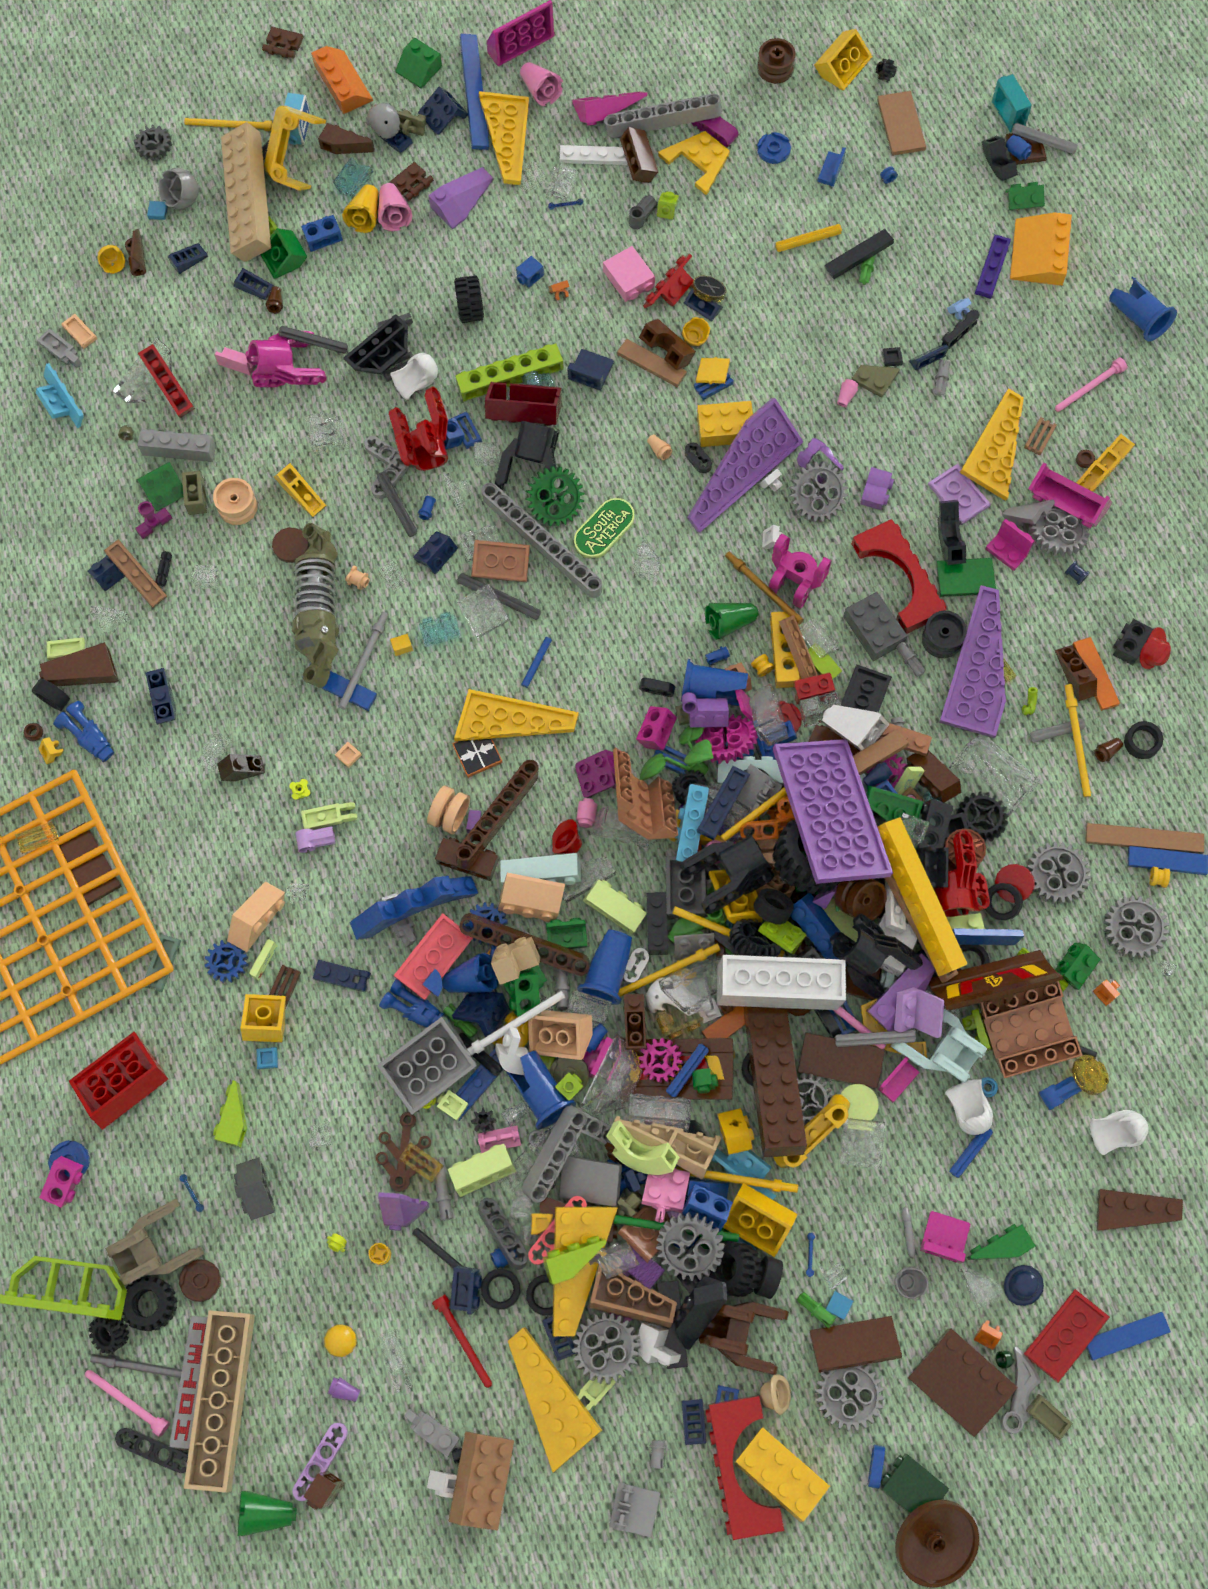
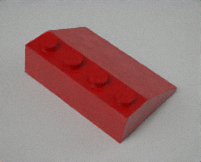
M134 1031L70 1079L69 1083L89 1117L103 1130L169 1079Z

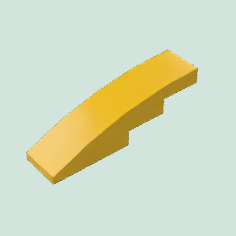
M1120 433L1115 441L1092 463L1076 483L1094 492L1134 448L1135 444Z

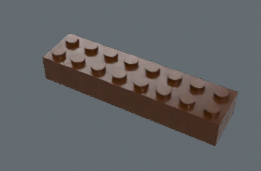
M744 1006L763 1158L804 1155L807 1142L787 1008Z

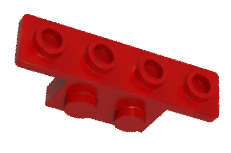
M691 254L682 255L675 262L677 265L667 271L665 274L667 277L664 281H659L655 286L656 290L654 293L651 292L645 298L644 308L651 306L659 296L670 306H674L695 281L683 269L691 259Z

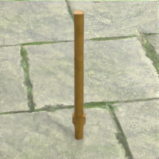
M730 551L725 554V557L738 572H742L787 615L790 617L794 615L798 625L804 621L798 613L746 567V563L742 559H738Z

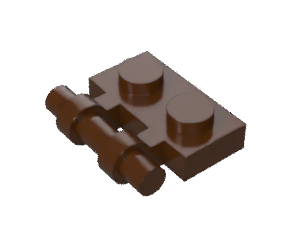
M271 26L266 38V42L269 45L263 44L262 51H266L271 55H282L283 58L287 59L288 57L295 58V51H298L300 48L303 34Z
M413 162L389 183L394 184L401 195L407 192L404 197L407 201H410L412 198L415 199L419 196V192L423 189L430 187V183L434 181V178L431 175L424 178L426 171L416 162Z

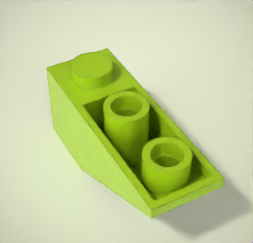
M233 1080L232 1084L227 1087V1100L221 1106L219 1113L221 1119L219 1124L215 1125L213 1135L215 1136L214 1139L218 1142L241 1148L247 1124L240 1084Z
M599 1236L588 1238L587 1243L579 1245L577 1242L568 1245L566 1250L559 1251V1249L547 1252V1256L543 1257V1262L549 1282L554 1285L574 1278L607 1243L606 1240L599 1238Z

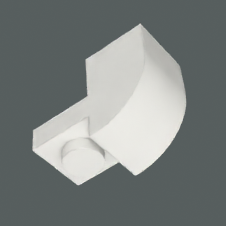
M509 1027L507 1034L503 1037V1044L496 1043V1054L500 1065L505 1071L525 1075L520 1057L527 1054L528 1050L524 1047H518L521 1039L517 1028Z
M647 1322L641 1324L638 1333L639 1339L637 1340L641 1347L638 1348V1352L648 1364L659 1362L662 1365L669 1366L670 1364L679 1363L681 1354L664 1346L669 1332L668 1329Z

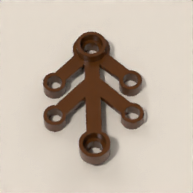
M405 1112L400 1117V1124L403 1126L400 1150L391 1140V1135L388 1132H381L378 1137L380 1143L385 1145L398 1161L396 1170L388 1161L389 1157L386 1153L379 1152L376 1155V1162L382 1165L391 1176L389 1180L390 1186L397 1192L405 1191L409 1187L410 1178L429 1165L428 1159L420 1156L417 1158L416 1164L405 1171L408 1161L423 1149L431 1146V1139L428 1136H422L419 1139V1143L408 1151L411 1128L417 1122L415 1115H412L410 1112ZM405 1117H411V1122L405 1123ZM383 1135H388L389 1137L386 1142L381 1140ZM428 1139V1145L423 1146L421 1144L422 1140ZM381 1155L386 1157L384 1162H379ZM421 1159L426 1160V1164L424 1166H419V1161ZM399 1177L403 1178L401 1185L396 1184V1179Z

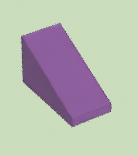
M469 810L466 827L467 833L472 830L481 818V811Z
M838 885L831 891L817 894L813 903L826 909Z

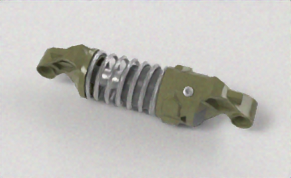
M308 523L304 527L302 534L311 545L294 562L295 575L297 577L295 579L297 585L295 587V592L297 593L295 595V600L297 601L295 608L297 610L292 621V632L294 633L295 649L306 656L311 662L310 666L303 672V680L318 688H322L327 684L330 670L332 669V660L339 650L336 646L339 627L336 625V616L334 614L336 611L334 606L336 603L334 598L336 595L334 590L336 587L334 572L338 553L335 546L331 543V532L313 523ZM301 579L308 582L299 583L298 580ZM326 579V580H328V581H330V582L327 583V584H324V583H323V580Z

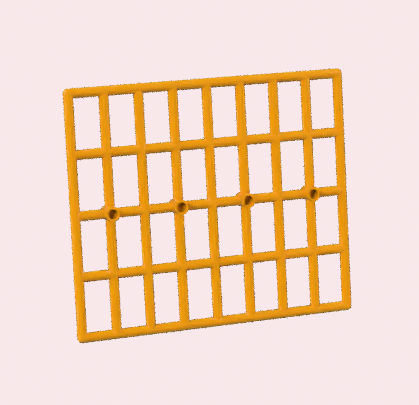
M71 770L0 808V816L30 802L37 819L7 835L0 836V855L5 866L0 868V877L9 873L15 885L14 892L0 899V907L20 897L28 913L27 916L0 929V938L30 922L33 923L38 934L36 942L5 959L0 954V973L7 986L6 990L0 992V1001L11 996L19 1012L18 1015L0 1024V1033L23 1021L31 1038L28 1042L0 1056V1065L174 971V967L77 770ZM73 779L80 796L44 814L36 797ZM84 803L92 820L55 838L48 821ZM41 825L49 843L12 862L6 849L7 843ZM96 826L104 844L67 863L59 845ZM53 850L60 867L24 886L16 868ZM108 851L116 868L79 887L71 870ZM64 874L72 892L35 911L29 898L30 891ZM120 875L128 893L91 912L83 894ZM76 898L84 916L47 935L39 918ZM132 900L140 917L103 937L95 919ZM88 923L96 941L59 960L52 947L53 941ZM144 924L152 943L115 962L107 944ZM44 947L52 965L14 984L6 966ZM100 948L108 966L71 986L63 967ZM156 949L164 968L127 987L119 969ZM56 972L62 985L61 992L26 1010L18 991ZM112 973L120 992L83 1011L76 998L77 991ZM67 997L76 1016L38 1036L30 1017Z

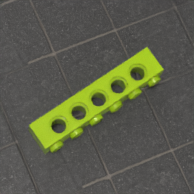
M555 343L545 345L536 350H529L521 355H513L508 359L498 360L486 366H479L470 371H463L455 375L464 402L486 395L490 382L507 383L508 388L510 383L520 384L564 370V364L558 346Z

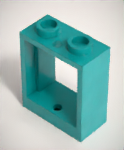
M1013 74L1003 76L997 80L992 103L1008 130L1012 132L1015 123L1026 126L1032 104Z

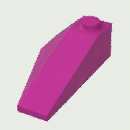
M647 92L621 93L618 96L604 95L602 99L601 97L572 99V103L580 122L587 123V126L596 125L597 121H603L606 116L617 113L647 96Z

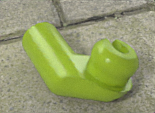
M1036 687L1028 689L1027 705L1022 706V713L1024 715L1035 713L1038 689Z

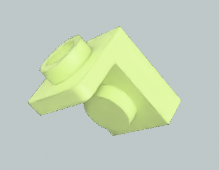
M450 1090L447 1093L443 1092L437 1100V1103H439L437 1108L458 1121L469 1105Z

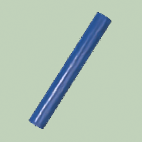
M545 637L521 684L523 687L528 688L552 641L549 637Z

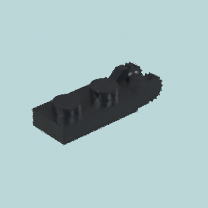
M974 309L968 312L963 322L959 321L953 331L947 332L943 336L942 345L948 346L947 351L977 324V319L980 316L977 310Z

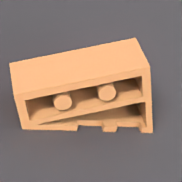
M265 881L232 915L227 941L248 952L276 913L283 908L285 892Z

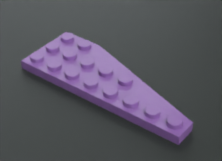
M771 398L745 421L687 518L697 532H701L803 443V440L776 398Z
M981 585L939 723L995 738L1006 703L999 590Z

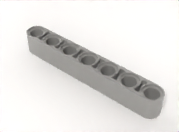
M714 93L610 114L604 119L607 135L611 138L621 137L628 127L647 132L716 118L722 114L721 99L718 94Z

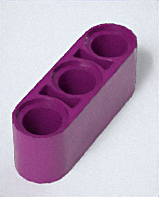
M720 116L691 123L694 127L697 126V129L701 132L706 131L726 148L739 136L738 130Z

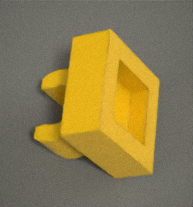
M50 737L42 739L39 746V751L46 764L54 762L55 757H59L63 753V749H55L59 745V741H51Z

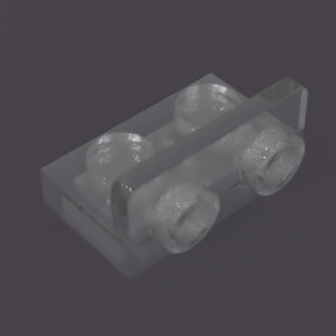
M574 990L566 1012L592 1015V1029L599 1023L605 1027L612 1002Z

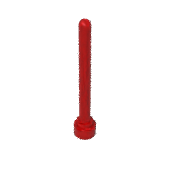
M446 1294L432 1302L433 1307L439 1313L442 1312L483 1385L486 1388H490L492 1381L449 1309L450 1300Z

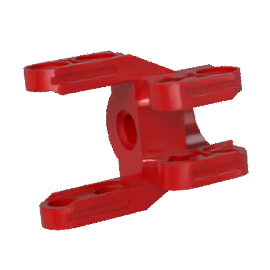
M433 386L425 391L424 396L432 421L429 422L427 419H424L417 423V429L410 432L406 416L398 407L389 411L396 445L402 462L406 466L414 465L416 469L422 471L438 468L448 461L444 445L448 418L441 395Z
M966 830L956 833L953 839L957 869L948 871V887L934 889L946 917L968 915L969 911L980 912L990 905L987 881L981 873H976L977 863L973 838ZM960 836L965 839V844L961 841ZM963 854L967 856L968 863L964 860ZM977 897L980 898L982 906L978 903ZM960 908L962 910V915L959 914L957 909Z

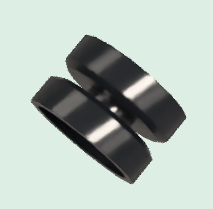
M952 611L934 613L928 618L922 634V644L925 650L937 658L954 656L960 651L967 634L964 620Z

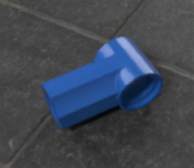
M1073 1075L1056 1085L1053 1084L1039 1092V1095L1050 1111L1064 1103V1100L1081 1092L1082 1087L1079 1080Z

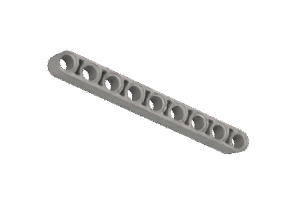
M486 483L482 487L483 501L586 595L591 598H597L601 595L602 581L595 573L497 485ZM501 504L507 505L505 507H500ZM516 515H517V516H520V517L517 518V519H513V518H512L513 516H516ZM527 527L533 528L531 530H525V528ZM545 539L544 542H539L538 540ZM553 550L559 551V552L556 553V554H552V553H551V551H553ZM565 562H571V563H572V564H570V565H568V566H567V565H564ZM580 573L585 575L583 577H577V575ZM592 585L598 586V588L591 589L589 587Z

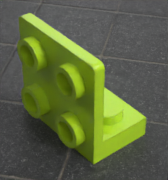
M765 921L758 929L764 936L793 955L807 935L799 927L792 925L788 921L784 924H773Z

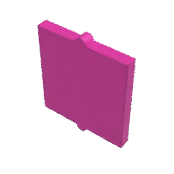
M742 689L735 690L741 712L754 725L758 724L750 698Z

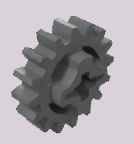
M154 125L151 128L145 126L146 130L140 129V135H135V149L140 157H145V160H148L149 157H151L152 161L155 160V157H158L160 160L161 155L167 156L166 151H171L170 146H172L170 134L167 133L166 129L162 130L161 126L157 128Z

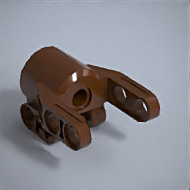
M745 1302L733 1306L724 1304L698 1338L699 1343L718 1349L735 1366L776 1375L778 1367L773 1363L747 1357L749 1345L746 1344L749 1326L750 1323L754 1322L755 1315L774 1320H788L789 1311L756 1302Z

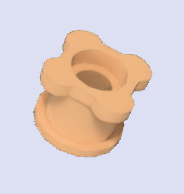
M354 565L346 576L345 581H347V585L351 586L353 584L357 586V589L361 590L367 587L370 579L368 578V573L358 571L357 566Z

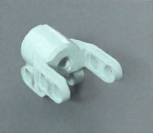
M945 1009L943 1011V1022L950 1027L935 1047L929 1059L906 1043H893L890 1045L919 1067L949 1072L964 1083L970 1078L968 1072L979 1057L982 1058L987 1050L984 1045L966 1033L956 1016Z

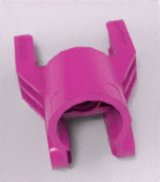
M303 331V332H307V333L314 334V332H312V331ZM279 333L269 337L268 340H251L245 355L249 363L257 365L256 370H253L251 376L255 387H279L285 383L291 385H317L319 382L324 383L327 378L325 372L320 368L293 367L291 347L306 348L310 344L281 337Z
M780 534L775 542L772 554V561L777 570L770 580L769 588L777 594L780 587L784 586L785 578L799 584L792 604L801 609L809 593L813 589L820 587L829 574L832 560L823 557L817 567L815 559L810 554L805 552H789L790 538ZM795 569L803 570V572H797Z

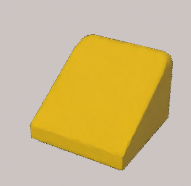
M408 633L390 639L395 656L413 651Z

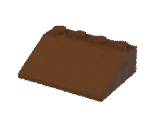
M952 1328L944 1332L908 1377L973 1437L981 1431L1018 1388Z

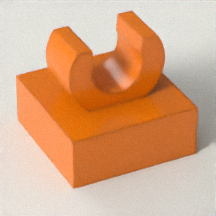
M568 280L549 286L550 293L555 292V299L557 301L560 300V292H563L565 297H569V293L565 289L569 287Z
M1106 979L1093 992L1107 1006L1120 995L1116 990L1120 985L1115 980L1110 983Z
M987 1320L977 1331L974 1340L993 1350L1001 1340L1003 1333L1000 1332V1326L998 1325L995 1329L988 1326L990 1321Z

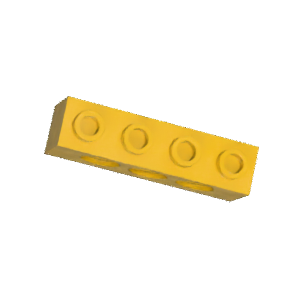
M784 611L771 612L770 616L776 688L795 687L794 681L802 679L791 651L785 652L782 650L784 647L789 648L784 634L781 633L782 628L779 621L790 617ZM784 665H790L792 669H785Z

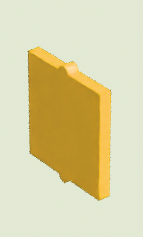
M701 358L696 383H725L730 358Z

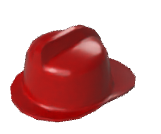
M1157 627L1153 629L1141 650L1140 663L1144 669L1164 665L1170 657L1171 646L1167 642L1165 631L1162 628Z
M573 819L563 821L552 835L553 853L560 855L577 853L580 850L582 840L578 834L577 823Z

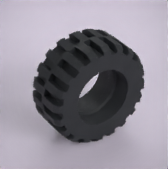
M791 820L782 830L773 848V861L775 862L776 870L780 871L779 875L783 880L786 879L788 881V885L797 887V890L801 892L806 890L807 893L815 894L817 891L818 894L833 890L840 882L815 883L809 861L798 847L803 845L796 821Z

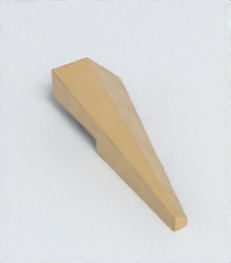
M617 1116L614 1122L620 1120L629 1133L642 1144L658 1146L669 1143L680 1157L677 1165L703 1180L722 1138L717 1135L714 1138L703 1136L701 1132L696 1134L683 1132L681 1128L661 1124H641L640 1120L635 1119L633 1122L621 1120L620 1116Z

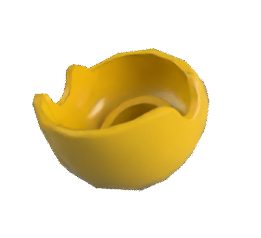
M106 245L99 250L97 260L106 273L115 274L125 267L124 254L117 246Z
M693 317L685 323L682 330L684 341L690 346H700L705 343L710 333L708 322L703 318Z
M334 1325L327 1330L324 1336V1347L329 1354L335 1357L347 1356L353 1352L356 1346V1334L351 1327L346 1325Z

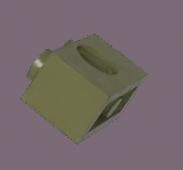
M201 472L182 473L184 506L188 514L207 513L205 480Z

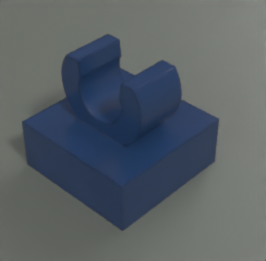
M633 1169L621 1172L629 1192L641 1189L639 1182L647 1178L645 1173L638 1171L634 1173Z

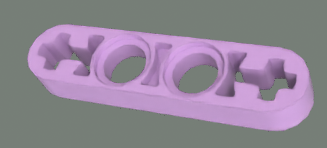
M334 1423L329 1427L293 1487V1496L296 1500H307L303 1497L304 1495L299 1496L300 1491L298 1487H303L307 1481L303 1480L304 1476L312 1482L315 1479L309 1474V1469L312 1465L319 1466L320 1472L328 1470L347 1438L348 1429L344 1424ZM339 1427H341V1433H343V1436H339L336 1438L334 1442L338 1443L337 1447H335L333 1443L327 1442L326 1440L327 1438L332 1440L335 1435L333 1429H338ZM325 1445L330 1446L332 1449V1455L327 1459L321 1456V1449Z

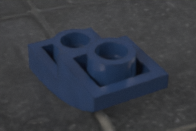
M400 130L392 138H382L399 153H402L413 143L412 139L401 133Z

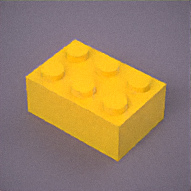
M751 401L697 405L700 446L731 445L745 421L753 415Z
M743 1183L732 1203L728 1219L723 1228L732 1233L739 1234L740 1238L775 1257L798 1214Z

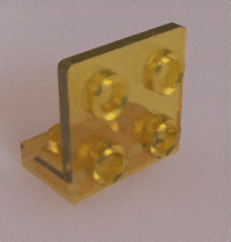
M664 1010L655 1015L663 1037H669V1039L681 1036L683 1034L682 1031L685 1029L688 1032L701 1027L700 1023L704 1021L703 1017H700L673 1029L674 1021L670 1013L667 1014Z

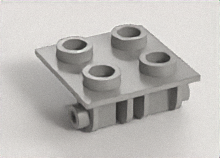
M752 764L746 770L750 776L737 798L739 802L751 809L750 813L779 792L783 786ZM765 811V812H764L763 814H761L760 816H761V817H764V815H765V813H766L767 811Z
M714 933L674 936L675 960H682L695 954V951L701 948L706 949L714 945ZM714 954L708 956L707 958L714 957Z
M619 1482L609 1527L651 1537L660 1493Z

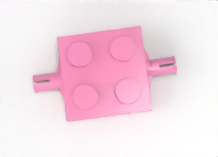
M674 1168L673 1172L667 1174L647 1175L641 1204L657 1209L655 1221L658 1222L661 1215L660 1223L664 1222L665 1211L682 1213L690 1172Z

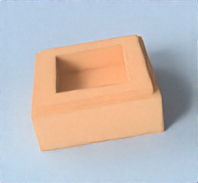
M349 742L335 754V757L348 768L362 756Z

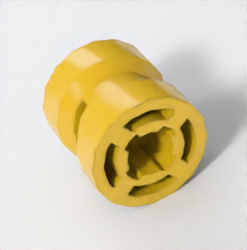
M376 1243L369 1249V1259L377 1265H385L391 1259V1250L383 1243Z

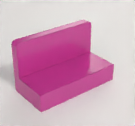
M908 1057L902 1060L878 1088L892 1103L920 1073L907 1062L909 1060Z

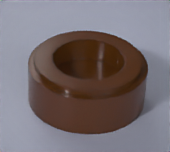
M1081 450L1076 456V463L1082 468H1089L1095 461V455L1090 450Z

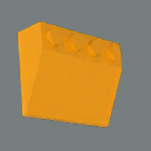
M1053 212L1017 218L1015 220L1010 280L1063 285L1067 275L1072 214Z

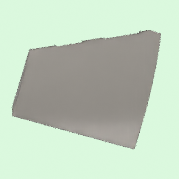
M1046 500L1010 507L1002 515L1004 519L1015 523L1017 526L1022 527L1024 523L1035 525L1041 515L1047 516L1055 502L1054 500Z

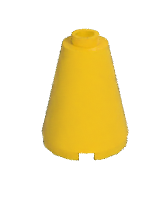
M370 184L364 185L343 210V221L349 228L350 226L356 228V232L368 233L376 226L379 192L375 186Z

